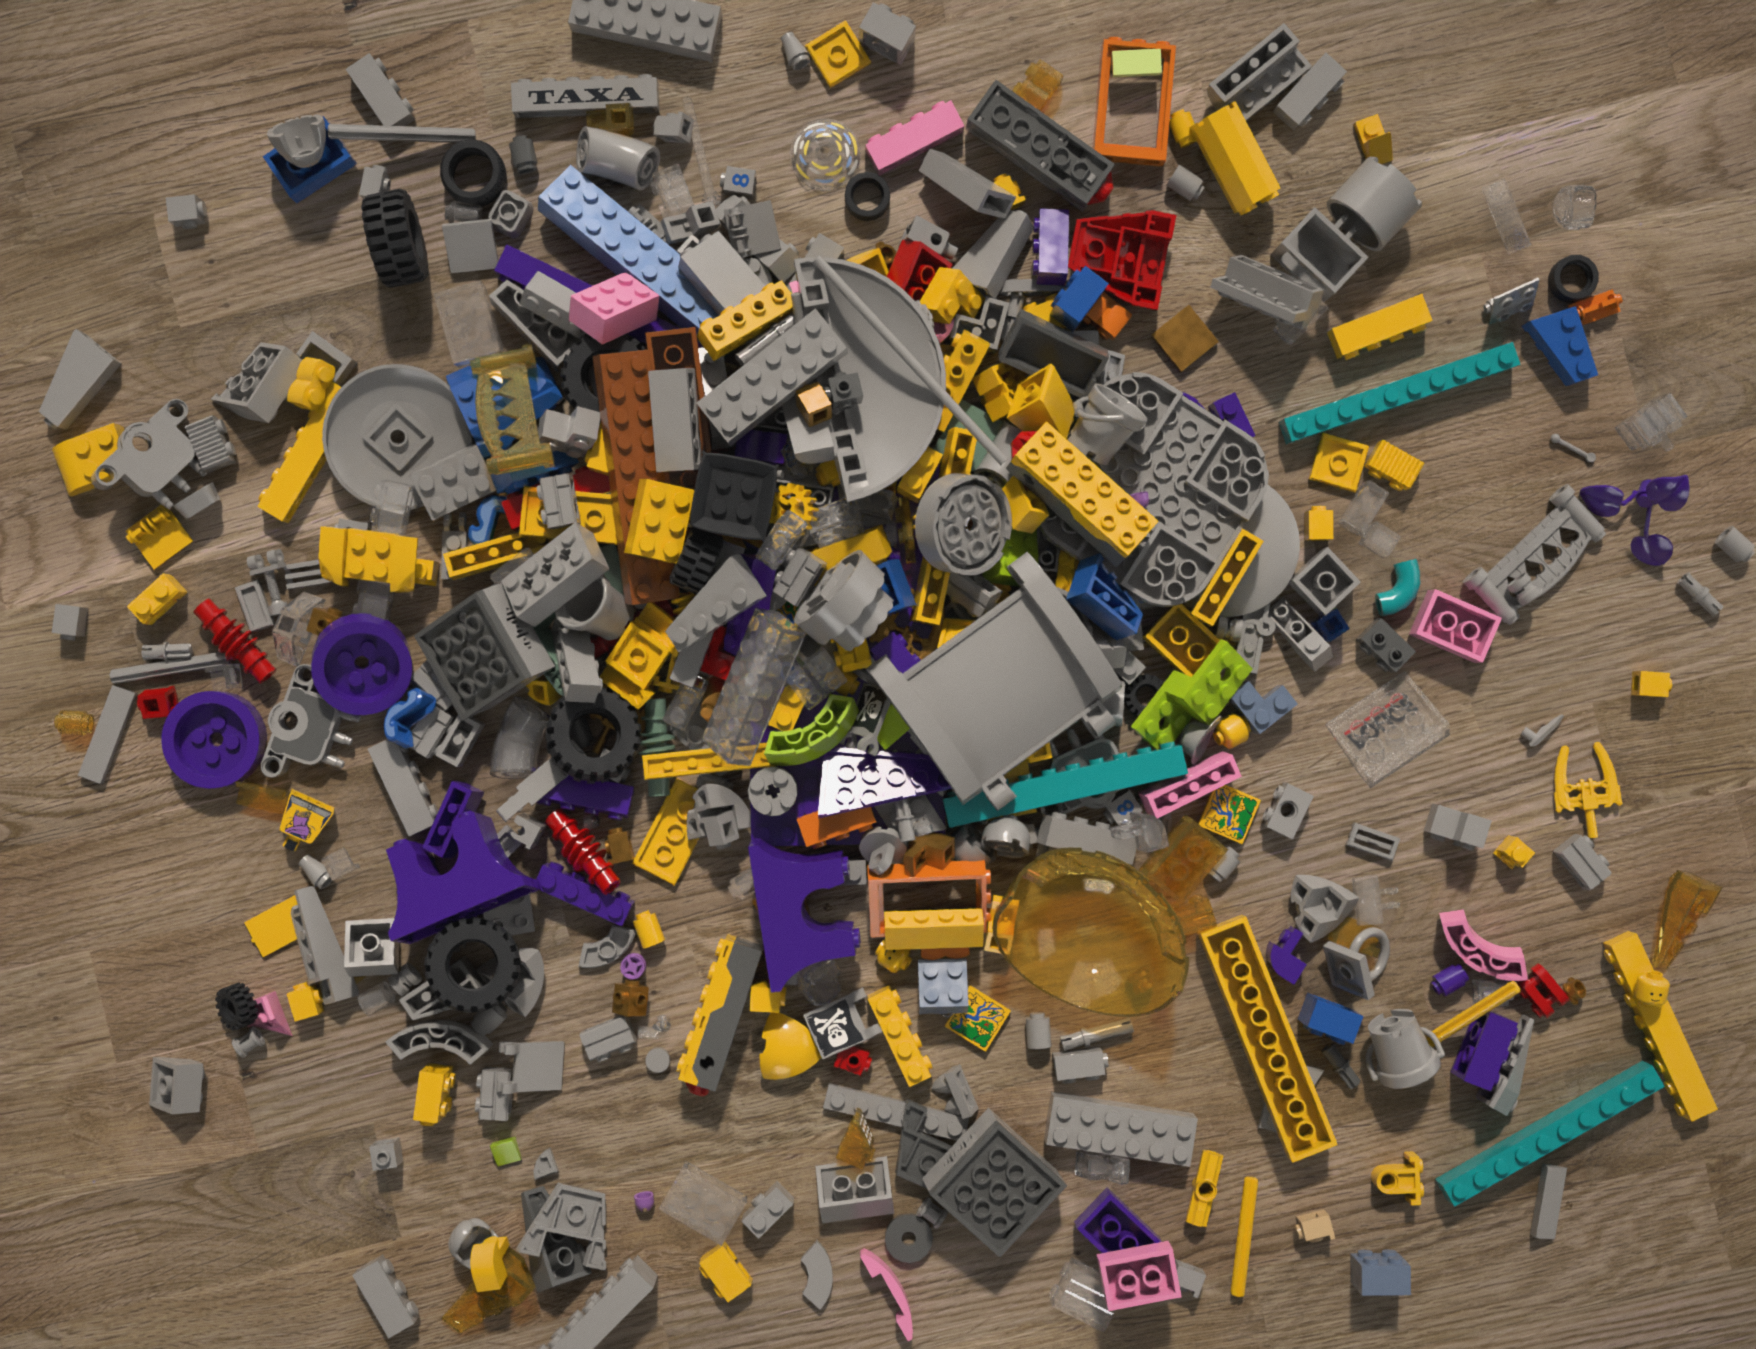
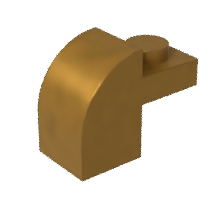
M938 832L916 834V840L908 841L909 850L905 852L903 857L905 875L915 877L925 865L944 870L955 858V837Z

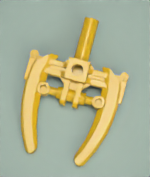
M1595 742L1593 749L1599 759L1604 780L1596 782L1589 778L1587 782L1580 779L1575 785L1567 784L1568 746L1560 748L1554 774L1555 792L1553 793L1555 811L1561 812L1562 809L1575 811L1574 808L1577 807L1580 810H1584L1589 838L1598 837L1594 809L1603 804L1604 807H1610L1613 803H1616L1617 806L1623 804L1620 785L1617 783L1613 764L1600 742ZM1597 787L1605 788V794H1597L1594 792V789ZM1572 790L1580 791L1577 797H1569V792Z

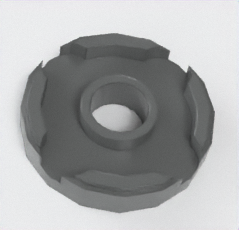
M916 1214L898 1215L890 1221L886 1228L885 1243L887 1250L893 1258L901 1262L913 1263L920 1261L928 1254L932 1247L933 1235L931 1227L923 1217H918ZM912 1232L916 1239L913 1243L907 1244L902 1240L903 1234Z

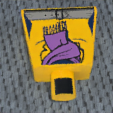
M291 789L279 828L281 832L287 834L282 846L291 851H296L301 840L311 844L332 817L335 807Z

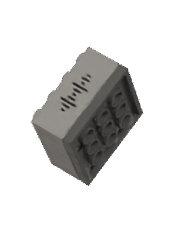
M502 583L475 592L414 635L462 721L493 708L555 667L532 625L516 617Z
M990 1108L975 1121L922 1178L930 1196L999 1257L1011 1247L1067 1187L1057 1169Z

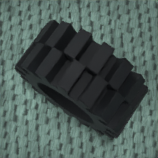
M1139 675L1130 685H1126L1124 693L1126 708L1132 714L1139 716L1146 706L1138 702V690L1146 686L1150 687L1156 694L1164 682L1154 675Z
M240 982L220 989L216 993L218 997H215V1001L218 1003L215 1006L216 1009H219L217 1014L219 1017H222L221 1022L223 1024L226 1023L225 1027L230 1028L232 1031L254 1023L258 1017L256 1014L258 1008L255 1007L257 1002L256 1000L253 1001L252 998L254 994L249 993L250 988L248 986L245 987V984H240Z

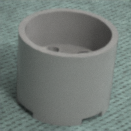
M1368 157L1327 201V209L1335 222L1344 214L1349 217L1340 228L1347 234V231L1357 224L1360 228L1351 238L1372 251H1381L1422 206V201L1417 200L1414 195L1417 189L1409 179L1393 165L1390 164L1387 167L1378 163L1377 157Z

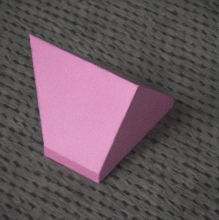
M276 991L253 999V1001L256 1000L257 1002L255 1007L258 1008L256 1013L258 1017L248 1027L255 1026L292 1036Z

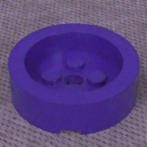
M365 613L346 615L330 623L318 636L312 651V679L321 697L332 707L342 712L353 715H370L384 711L394 705L409 686L412 676V660L408 642L402 632L388 620ZM359 656H365L369 663L366 667H359L355 664V659Z
M204 691L186 697L171 710L162 730V750L171 770L183 781L200 788L227 787L247 779L259 767L264 757L267 731L259 711L245 698L224 691ZM218 732L223 736V743L220 746L212 744L214 733Z

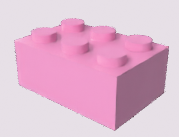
M624 272L571 295L569 321L603 345L657 320L659 295L630 274Z
M1427 590L1409 635L1473 663H1483L1502 618L1439 590Z
M1169 1241L1096 1254L1108 1311L1182 1297L1173 1248Z

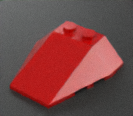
M1150 210L1134 214L1125 213L1117 216L1077 219L1068 260V269L1074 272L1077 269L1081 272L1087 266L1109 283L1105 289L1133 306L1157 311L1163 287L1161 286L1168 246L1172 240L1177 215Z

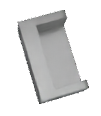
M313 331L296 353L301 359L305 357L321 359L335 367L333 382L339 386L344 383L357 364L356 361Z

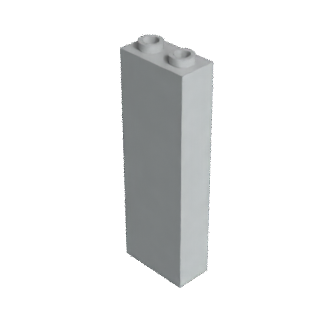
M719 231L713 235H705L694 248L688 247L680 254L678 268L719 316L725 308L729 306L736 307L741 304V301L750 294L755 296L765 287L763 282ZM765 332L756 336L750 341L744 343L743 345L747 347L751 342H753L759 336L763 335Z

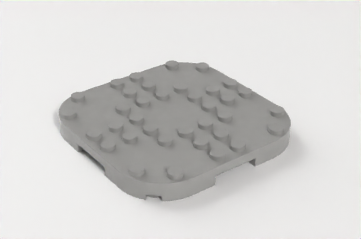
M1140 372L1117 376L1106 382L1104 386L1118 392L1136 405L1147 417V423L1140 431H1135L1112 457L1108 465H1102L1093 461L1095 457L1089 454L1086 457L1129 495L1148 491L1149 504L1145 509L1158 522L1117 567L1103 555L1104 560L1102 563L1109 573L1114 572L1117 576L1115 581L1119 587L1139 600L1160 607L1180 605L1197 596L1208 585L1238 534L1262 500L1269 479V470H1267L1264 458L1265 454L1260 445L1249 434L1227 420L1222 421L1183 396V392L1164 380L1151 374ZM1045 504L1049 516L1040 524L1039 529L1049 542L1078 561L1100 553Z

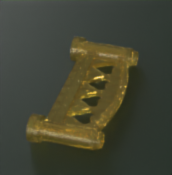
M532 344L522 345V349L475 357L474 360H470L473 375L478 374L475 394L477 422L484 443L492 456L491 459L486 460L489 474L499 475L544 466L545 469L555 467L550 442L540 444L527 372V369L537 368ZM493 376L510 380L498 390L491 389L493 383L490 379ZM503 396L513 399L503 409H494L496 406V402L493 401L494 397ZM504 415L517 419L506 429H498L500 425L496 420L498 416ZM508 435L521 439L510 449H501L503 442L500 441V438L502 436Z

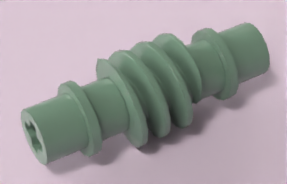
M649 699L644 704L645 716L641 717V720H645L646 733L640 734V736L646 737V740L641 741L640 745L647 747V749L640 751L639 755L667 753V751L676 747L673 744L667 743V741L675 739V735L667 734V719H670V715L666 714V699ZM673 777L649 779L648 796H669V779Z

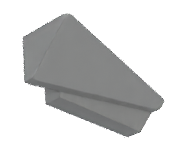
M310 886L295 890L294 894L297 905L291 908V918L309 984L320 982L324 1005L359 995L354 978L349 977L344 969V955L315 887Z

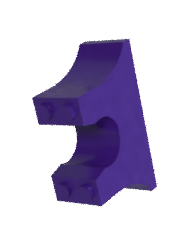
M473 811L461 813L458 819L452 821L453 838L458 846V859L454 867L443 875L437 870L433 854L422 848L424 844L401 839L394 842L393 847L386 849L397 886V910L393 924L388 931L390 941L405 944L417 942L442 931L450 923L465 918H474L541 889L539 881L526 876L511 863L501 846L491 817Z
M763 838L752 839L748 850L771 993L780 992L794 974L809 965L824 960L856 956L857 948H860L861 936L859 928L854 927V922L836 920L831 923H821L811 918L804 906L805 897L812 891L822 888L830 889L845 882L846 875H849L850 865L848 856H843V850L820 854H794L771 846Z

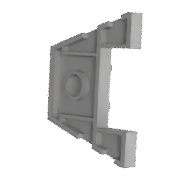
M558 1182L518 1244L516 1251L539 1257L546 1232L558 1233L589 1240L582 1265L606 1270L604 1249H606V1240L604 1239V1225H606L605 1194Z

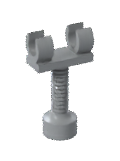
M281 549L267 551V560L271 564V566L264 567V560L260 554L247 557V566L251 570L249 571L250 576L264 573L266 577L265 579L272 598V604L268 606L270 616L290 612L287 602L281 600L277 588L278 585L275 581L276 578L273 574L274 570L287 567L286 563H284V554Z

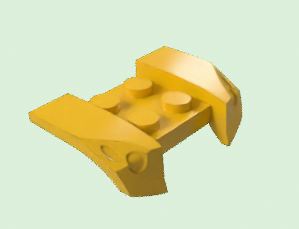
M321 526L318 555L321 577L349 587L348 578L390 583V592L414 591L418 538L355 528Z
M654 602L647 603L639 617L630 622L606 659L607 666L599 677L605 685L620 694L622 698L626 699L637 709L641 708L655 694L649 688V685L670 653L675 658L679 655V652L665 632L675 618Z

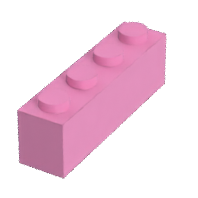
M951 100L947 103L944 101L938 102L932 106L931 111L925 114L919 112L910 118V122L904 125L898 123L889 129V133L883 136L877 134L868 139V143L865 144V151L879 176L963 133L964 124Z
M1221 751L1187 768L1188 774L1164 779L1138 792L1146 813L1158 819L1242 777L1233 755Z

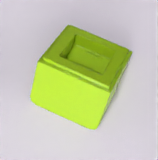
M516 1136L491 1143L490 1149L497 1166L522 1160Z

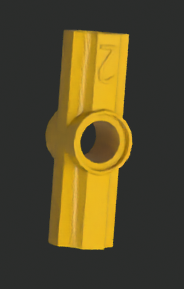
M1202 1150L1197 1174L1192 1182L1193 1190L1185 1219L1186 1222L1195 1226L1207 1227L1212 1202L1217 1195L1216 1185L1224 1157L1222 1154L1210 1150ZM1202 1184H1210L1207 1192H1199V1187Z

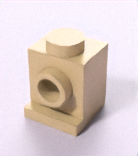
M1324 1209L1296 1216L1298 1224L1295 1225V1230L1299 1240L1305 1239V1241L1319 1242L1325 1236H1328L1330 1240L1335 1239L1330 1216Z

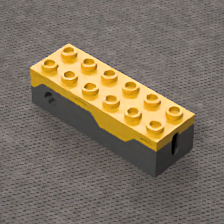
M1047 421L1038 431H1021L1011 442V462L1006 469L1115 567L1134 550L1157 524L1158 520Z
M727 934L725 939L721 938L718 943L715 955L719 956L717 962L713 961L707 976V979H711L710 985L705 984L699 1000V1002L703 1003L702 1008L698 1007L691 1025L696 1027L694 1031L690 1030L684 1048L688 1049L687 1054L682 1053L676 1069L677 1072H680L678 1080L684 1081L689 1092L705 1097L709 1094L710 1090L716 1092L764 948L763 945ZM707 1056L712 1057L710 1062L705 1060Z

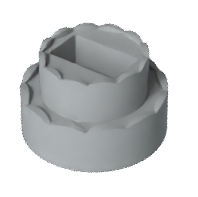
M861 550L849 554L829 569L807 595L796 612L794 623L819 644H826L830 639H833L845 650L852 651L854 647L862 645L866 637L875 633L878 624L886 620L888 612L893 608L894 600L881 588L884 584L885 574Z

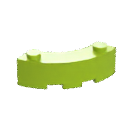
M830 694L824 708L814 718L815 721L803 729L799 727L783 732L770 731L764 752L770 765H799L817 759L833 749L847 735L857 717L859 709L854 698Z

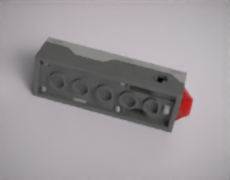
M997 80L993 82L967 119V131L1081 212L1088 205L1105 202L1114 189L1111 173L1115 165L1113 162Z

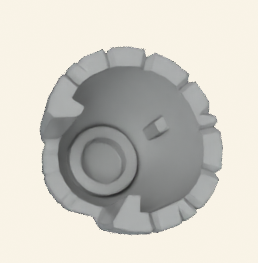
M317 114L301 116L300 119L296 117L295 119L286 120L285 123L281 122L273 126V128L268 130L267 136L277 152L288 162L300 168L311 167L320 161L324 153L326 142L325 121L323 116Z

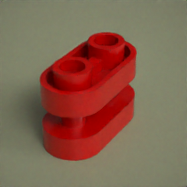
M1537 963L1530 969L1534 975L1532 978L1515 982L1520 988V993L1518 994L1523 999L1528 998L1533 1004L1530 1006L1532 1011L1539 1018L1544 1016L1548 1019L1555 1013L1551 1007L1555 1002L1560 1006H1564L1570 999L1548 971ZM1539 984L1549 993L1547 997L1544 998L1536 987Z

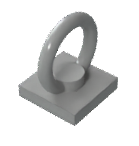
M1367 928L1354 938L1349 949L1331 941L1323 945L1332 985L1366 1000L1371 999L1375 995L1372 981L1383 972L1389 959L1390 943L1386 933L1379 928ZM1376 937L1380 943V954L1377 963L1369 971L1366 955L1358 952L1367 939Z

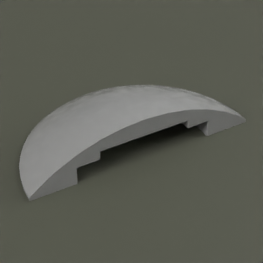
M817 257L794 259L798 292L801 293L804 317L816 308L847 347L848 354L817 377L816 382H819L824 390V387H827L828 378H831L833 374L845 372L847 375L858 372L863 392L862 403L854 405L849 410L840 411L839 408L832 409V419L827 420L834 445V462L846 501L859 500L890 486L917 463L935 435L941 420L944 404L813 263ZM822 257L946 391V371L941 347L932 325L917 303L900 286L873 269L842 259Z

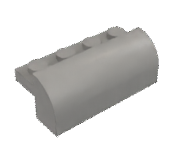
M1285 23L1209 84L1207 94L1216 111L1236 101L1247 122L1311 69L1312 65L1297 49L1300 41Z
M1244 255L1230 257L1225 276L1213 278L1210 288L1217 290L1220 296L1230 298L1243 306L1253 308L1264 315L1271 316L1282 323L1299 329L1305 328L1311 322L1324 293L1322 288Z

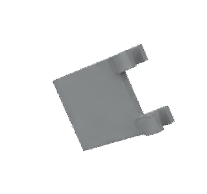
M564 1041L499 1042V1052H504L505 1055H514L512 1081H497V1092L513 1094L516 1092L561 1090Z

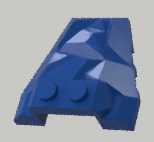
M543 357L472 365L446 376L454 398L484 460L504 450H508L512 446L511 442L521 433H527L530 430L529 426L538 418L540 419L546 409L552 410L563 400Z

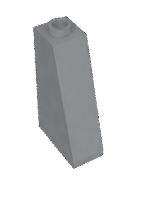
M929 149L919 169L921 173L977 212L1006 218L1016 199V196L940 151Z
M1010 210L1006 218L999 217L952 268L961 270L984 298L996 299L1033 231L1034 226L1029 220V216L1021 210H1016V212Z
M75 329L72 333L39 410L46 417L43 421L53 429L58 427L67 430L122 364L82 331Z

